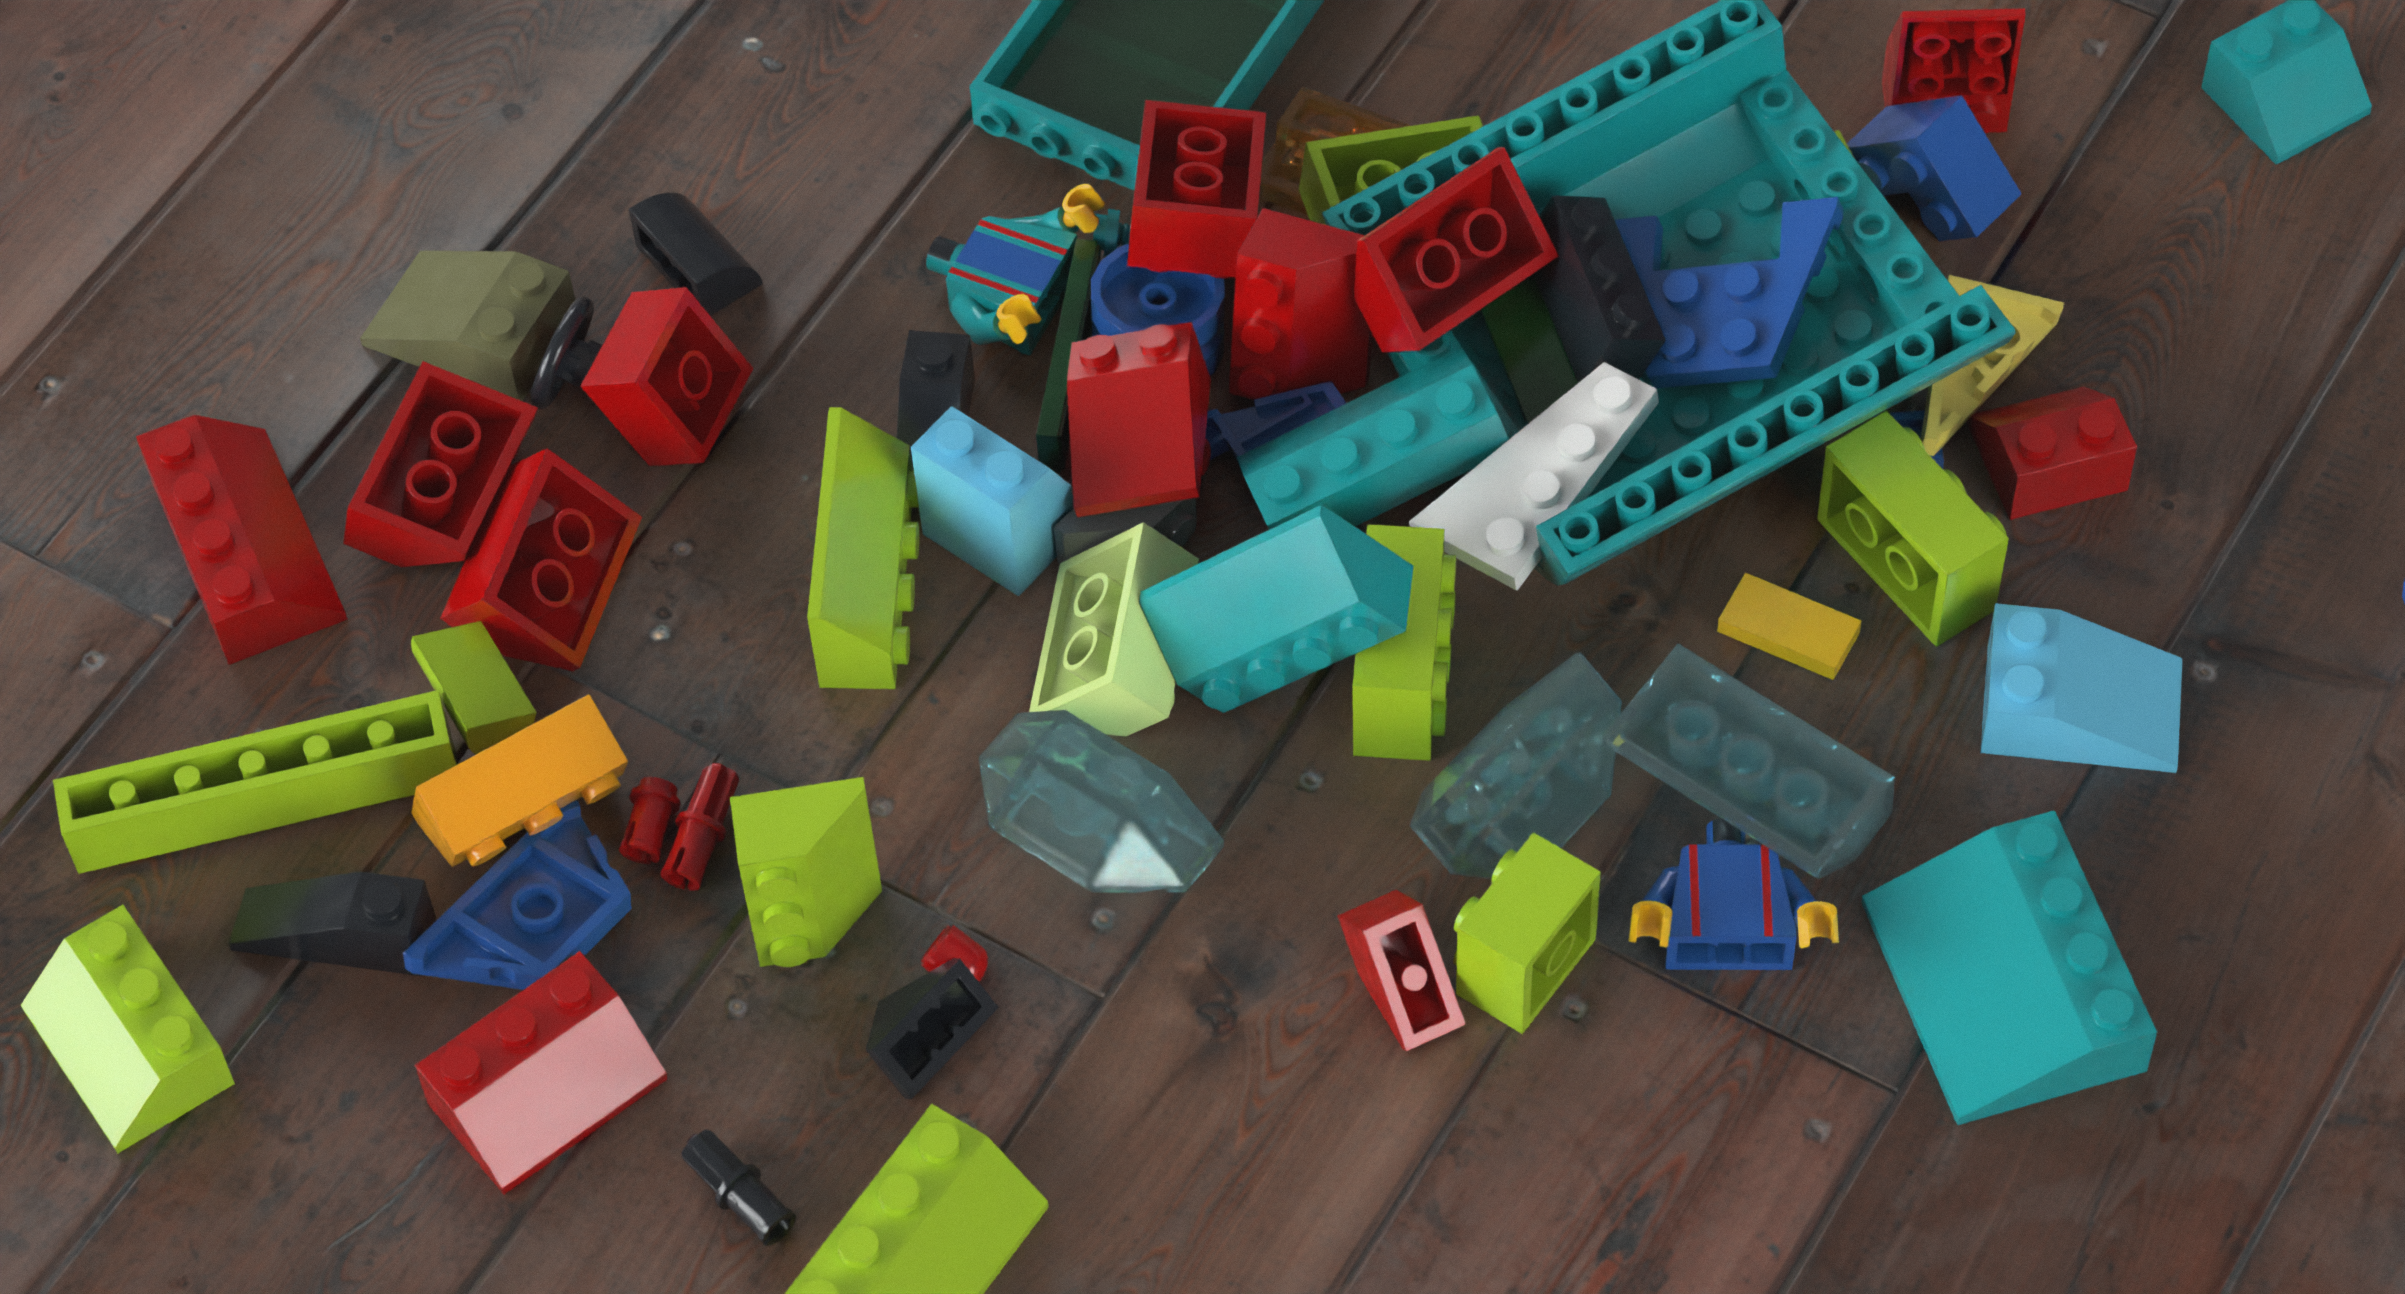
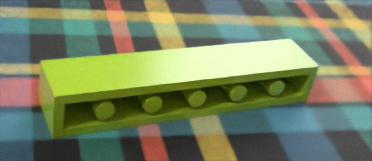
M439 690L58 778L53 780L61 834L77 872L81 874L415 795V789L418 785L458 765L441 696Z

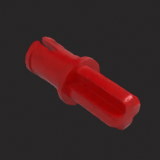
M712 763L702 770L687 811L680 812L675 822L679 830L667 861L660 873L661 877L670 885L684 890L686 881L689 879L687 887L690 891L699 890L701 887L702 878L715 844L723 841L727 833L726 828L722 824L730 806V797L734 796L739 783V776L736 771L720 763Z

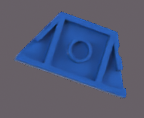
M575 800L560 809L564 817L557 823L531 836L527 832L403 952L405 969L413 974L524 990L577 952L581 951L585 956L632 907L629 889L619 872L608 864L607 851L597 834L592 835L581 817L578 801Z

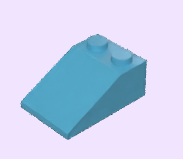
M1995 603L1987 647L1980 753L2176 773L2179 752L2182 658L2059 609Z

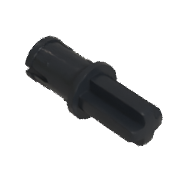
M710 1130L693 1134L687 1140V1145L681 1152L682 1158L716 1193L715 1202L721 1209H731L758 1235L759 1240L765 1246L773 1245L787 1235L794 1226L797 1217L760 1180L761 1172L757 1166L753 1164L745 1165Z

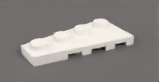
M1603 362L1409 521L1410 527L1445 529L1444 552L1449 555H1456V558L1517 591L1542 558L1536 526L1585 500L1659 403L1657 389Z

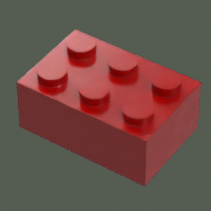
M1145 100L1127 266L1147 268L1155 272L1179 271L1207 274L1221 279L1236 277L1237 253L1258 216L1266 112Z

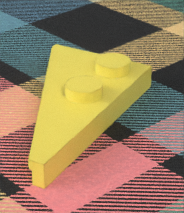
M1953 275L1948 276L1947 280L1959 296L1982 285L2015 328L2016 333L2009 343L1928 386L1921 441L1925 451L1930 456H1935L2057 325L2063 311L2064 302Z

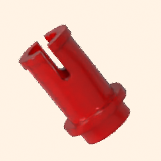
M644 777L638 786L632 788L629 798L634 805L623 841L619 846V852L625 858L641 864H651V861L653 863L659 862L670 817L676 814L681 806L680 799L677 797L678 788L673 783L658 777Z

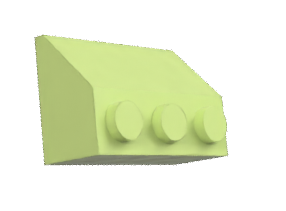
M1143 522L1061 562L1027 721L1037 727L1126 737L1169 718L1175 701L1174 688L1176 681L1139 603L1140 592L1197 565L1199 558Z

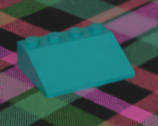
M2055 810L1992 827L1862 896L1861 904L1957 1125L2147 1072L2157 1030Z

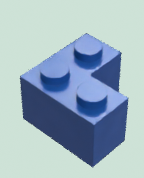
M1962 95L1886 106L1847 143L1855 160L1883 196L1909 193L1921 212L1923 223L1935 234L1938 241L1978 237L2022 194Z

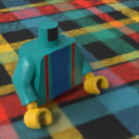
M1081 184L1076 186L1065 196L1062 206L1043 215L1011 219L992 216L982 218L965 245L942 236H937L934 239L927 254L926 267L928 270L947 276L946 285L949 310L965 333L970 335L972 342L977 345H986L1001 341L1021 353L1032 354L1064 300L1077 238L1075 233L1079 228L1084 233L1095 231L1099 224V218L1094 214V211L1103 209L1106 204L1091 185Z

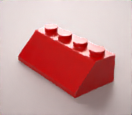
M192 415L136 436L153 486L228 665L348 620L265 429L200 415Z

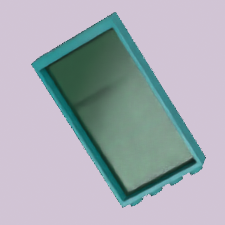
M1032 0L969 86L973 123L993 136H1004L1032 148L1041 156L1057 158L1081 168L1094 178L1107 179L1135 190L1145 100L1249 110L1325 0Z

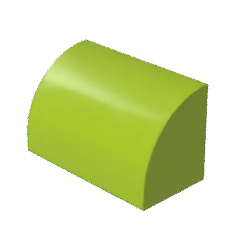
M482 621L412 636L411 649L417 662L434 690H439L445 709L467 746L475 755L534 723L537 712Z

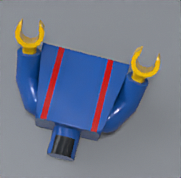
M1718 818L1712 820L1706 826V844H1689L1681 849L1679 866L1664 869L1641 902L1636 903L1632 907L1628 940L1629 942L1636 943L1637 938L1641 936L1659 939V946L1666 947L1665 966L1668 970H1792L1797 937L1796 929L1798 931L1799 947L1801 948L1810 947V938L1826 937L1832 941V944L1839 943L1837 908L1828 902L1817 901L1793 870L1781 867L1777 850L1770 845H1746V831L1742 821L1735 818Z

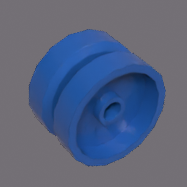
M1129 244L1118 247L1101 260L1091 278L1092 336H1112L1145 330L1159 324L1175 325L1192 322L1209 375L1214 374L1224 356V279L1214 278L1207 274L1179 271L1155 272L1147 268L1127 266Z

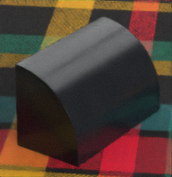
M671 192L657 194L629 208L636 247L674 288L687 287L710 316L763 284L760 275L686 196Z

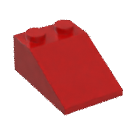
M1192 322L1175 325L1159 324L1141 331L1112 336L1096 335L1083 341L1072 342L1067 375L1073 506L1077 517L1198 498L1200 496L1211 378Z

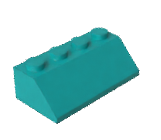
M1460 347L1236 458L1269 530L1320 505H1323L1353 526H1357L1474 469L1507 442L1509 438L1474 365L1463 348Z
M1320 505L1141 591L1139 603L1177 685L1201 699L1207 706L1225 713L1405 632L1414 565L1323 505Z

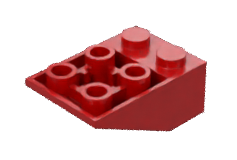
M2025 8L1902 11L1886 44L1882 75L1885 107L1962 95L1985 134L2007 132L2026 17Z

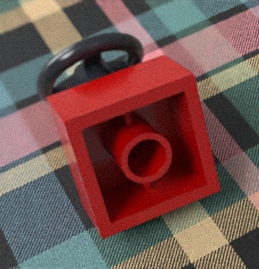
M687 287L632 292L603 345L594 340H591L589 343L584 342L593 317L594 304L588 297L582 296L577 298L560 321L542 358L531 389V404L538 407L539 410L547 408L554 401L564 383L567 382L587 393L649 466L704 463L754 368Z

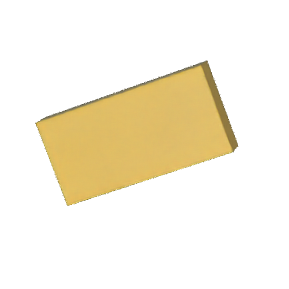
M1745 572L1718 619L1717 632L1834 680L1860 634L1862 620Z

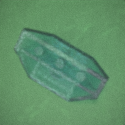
M1581 652L1574 654L1504 706L1422 791L1409 826L1452 875L1492 879L1493 872L1503 855L1510 849L1518 852L1533 832L1562 848L1611 796L1616 756V721L1620 720L1622 700Z
M1066 710L1017 713L978 757L989 828L1091 892H1146L1159 889H1167V892H1186L1224 848V839L1168 772Z

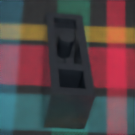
M360 871L246 888L228 945L231 951L421 976L405 969L403 952L437 918L425 880Z

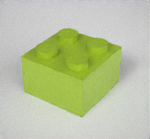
M1534 832L1518 852L1514 849L1508 850L1500 859L1493 872L1492 885L1480 899L1475 896L1471 897L1462 907L1455 920L1454 931L1457 932V950L1453 958V964L1457 966L1456 995L1523 1034L1596 940L1601 872Z

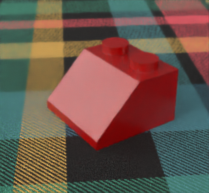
M2084 386L1974 413L1966 421L2010 520L2128 491L2137 445L2114 397Z

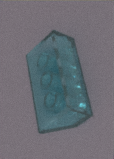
M1680 644L1675 646L1602 735V743L1817 879L1854 862L1893 812L1894 776Z

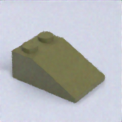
M420 250L361 336L360 341L364 347L420 367L422 361L523 401L533 386L542 358L560 321L575 301L570 273L568 270L516 251Z

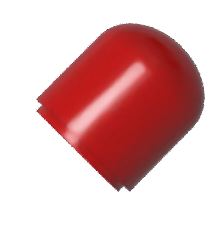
M954 924L951 926L947 925L920 960L922 962L921 967L930 972L953 958H960L978 982L983 978L988 967L986 950Z

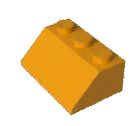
M590 694L418 785L415 789L411 813L420 828L452 867L467 859L470 865L475 867L504 851L506 845L503 840L516 832L526 828L531 836L557 823L564 817L560 810L562 807L583 797L586 804H591L614 792L621 786L617 778L624 774L628 760Z

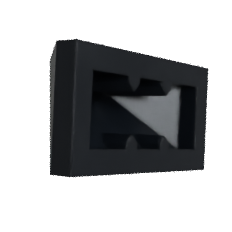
M953 958L878 1001L866 1051L905 1099H912L999 1007L960 958Z

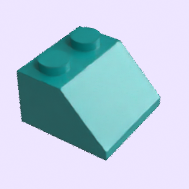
M2288 0L2211 41L2201 88L2276 165L2371 113L2372 104L2344 29L2315 0Z

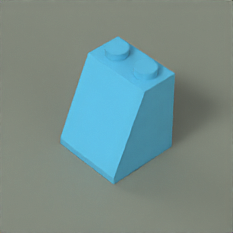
M951 406L911 446L922 533L1015 595L1020 596L1057 557L1054 526L1074 509L1073 488L1049 467Z

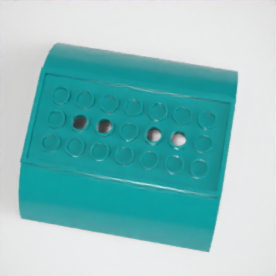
M1720 0L1322 212L1326 225L1366 235L1497 147H1504L1538 215L1541 214L1552 195L1605 198L1614 220L1657 215L1663 226L1660 270L1778 259L1780 256L1783 202L1838 197L1844 209L1842 222L1838 230L1832 229L1824 249L1827 258L1819 276L1812 277L1802 301L1805 308L1777 377L1656 388L1659 403L1585 500L1536 526L1542 558L1534 569L1546 580L1557 586L1574 580L2010 342L2016 333L2015 328L1982 285L1961 296L1958 295L1786 69L1782 25L1763 0ZM1480 310L1420 351L1387 352L1399 377L1462 347L1474 365L1495 406L1508 438H1512L1526 426ZM1645 371L1639 380L1653 387Z

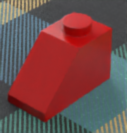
M1394 890L1337 916L1357 972L1402 1049L1409 1051L1466 1025L1423 904L1398 890Z

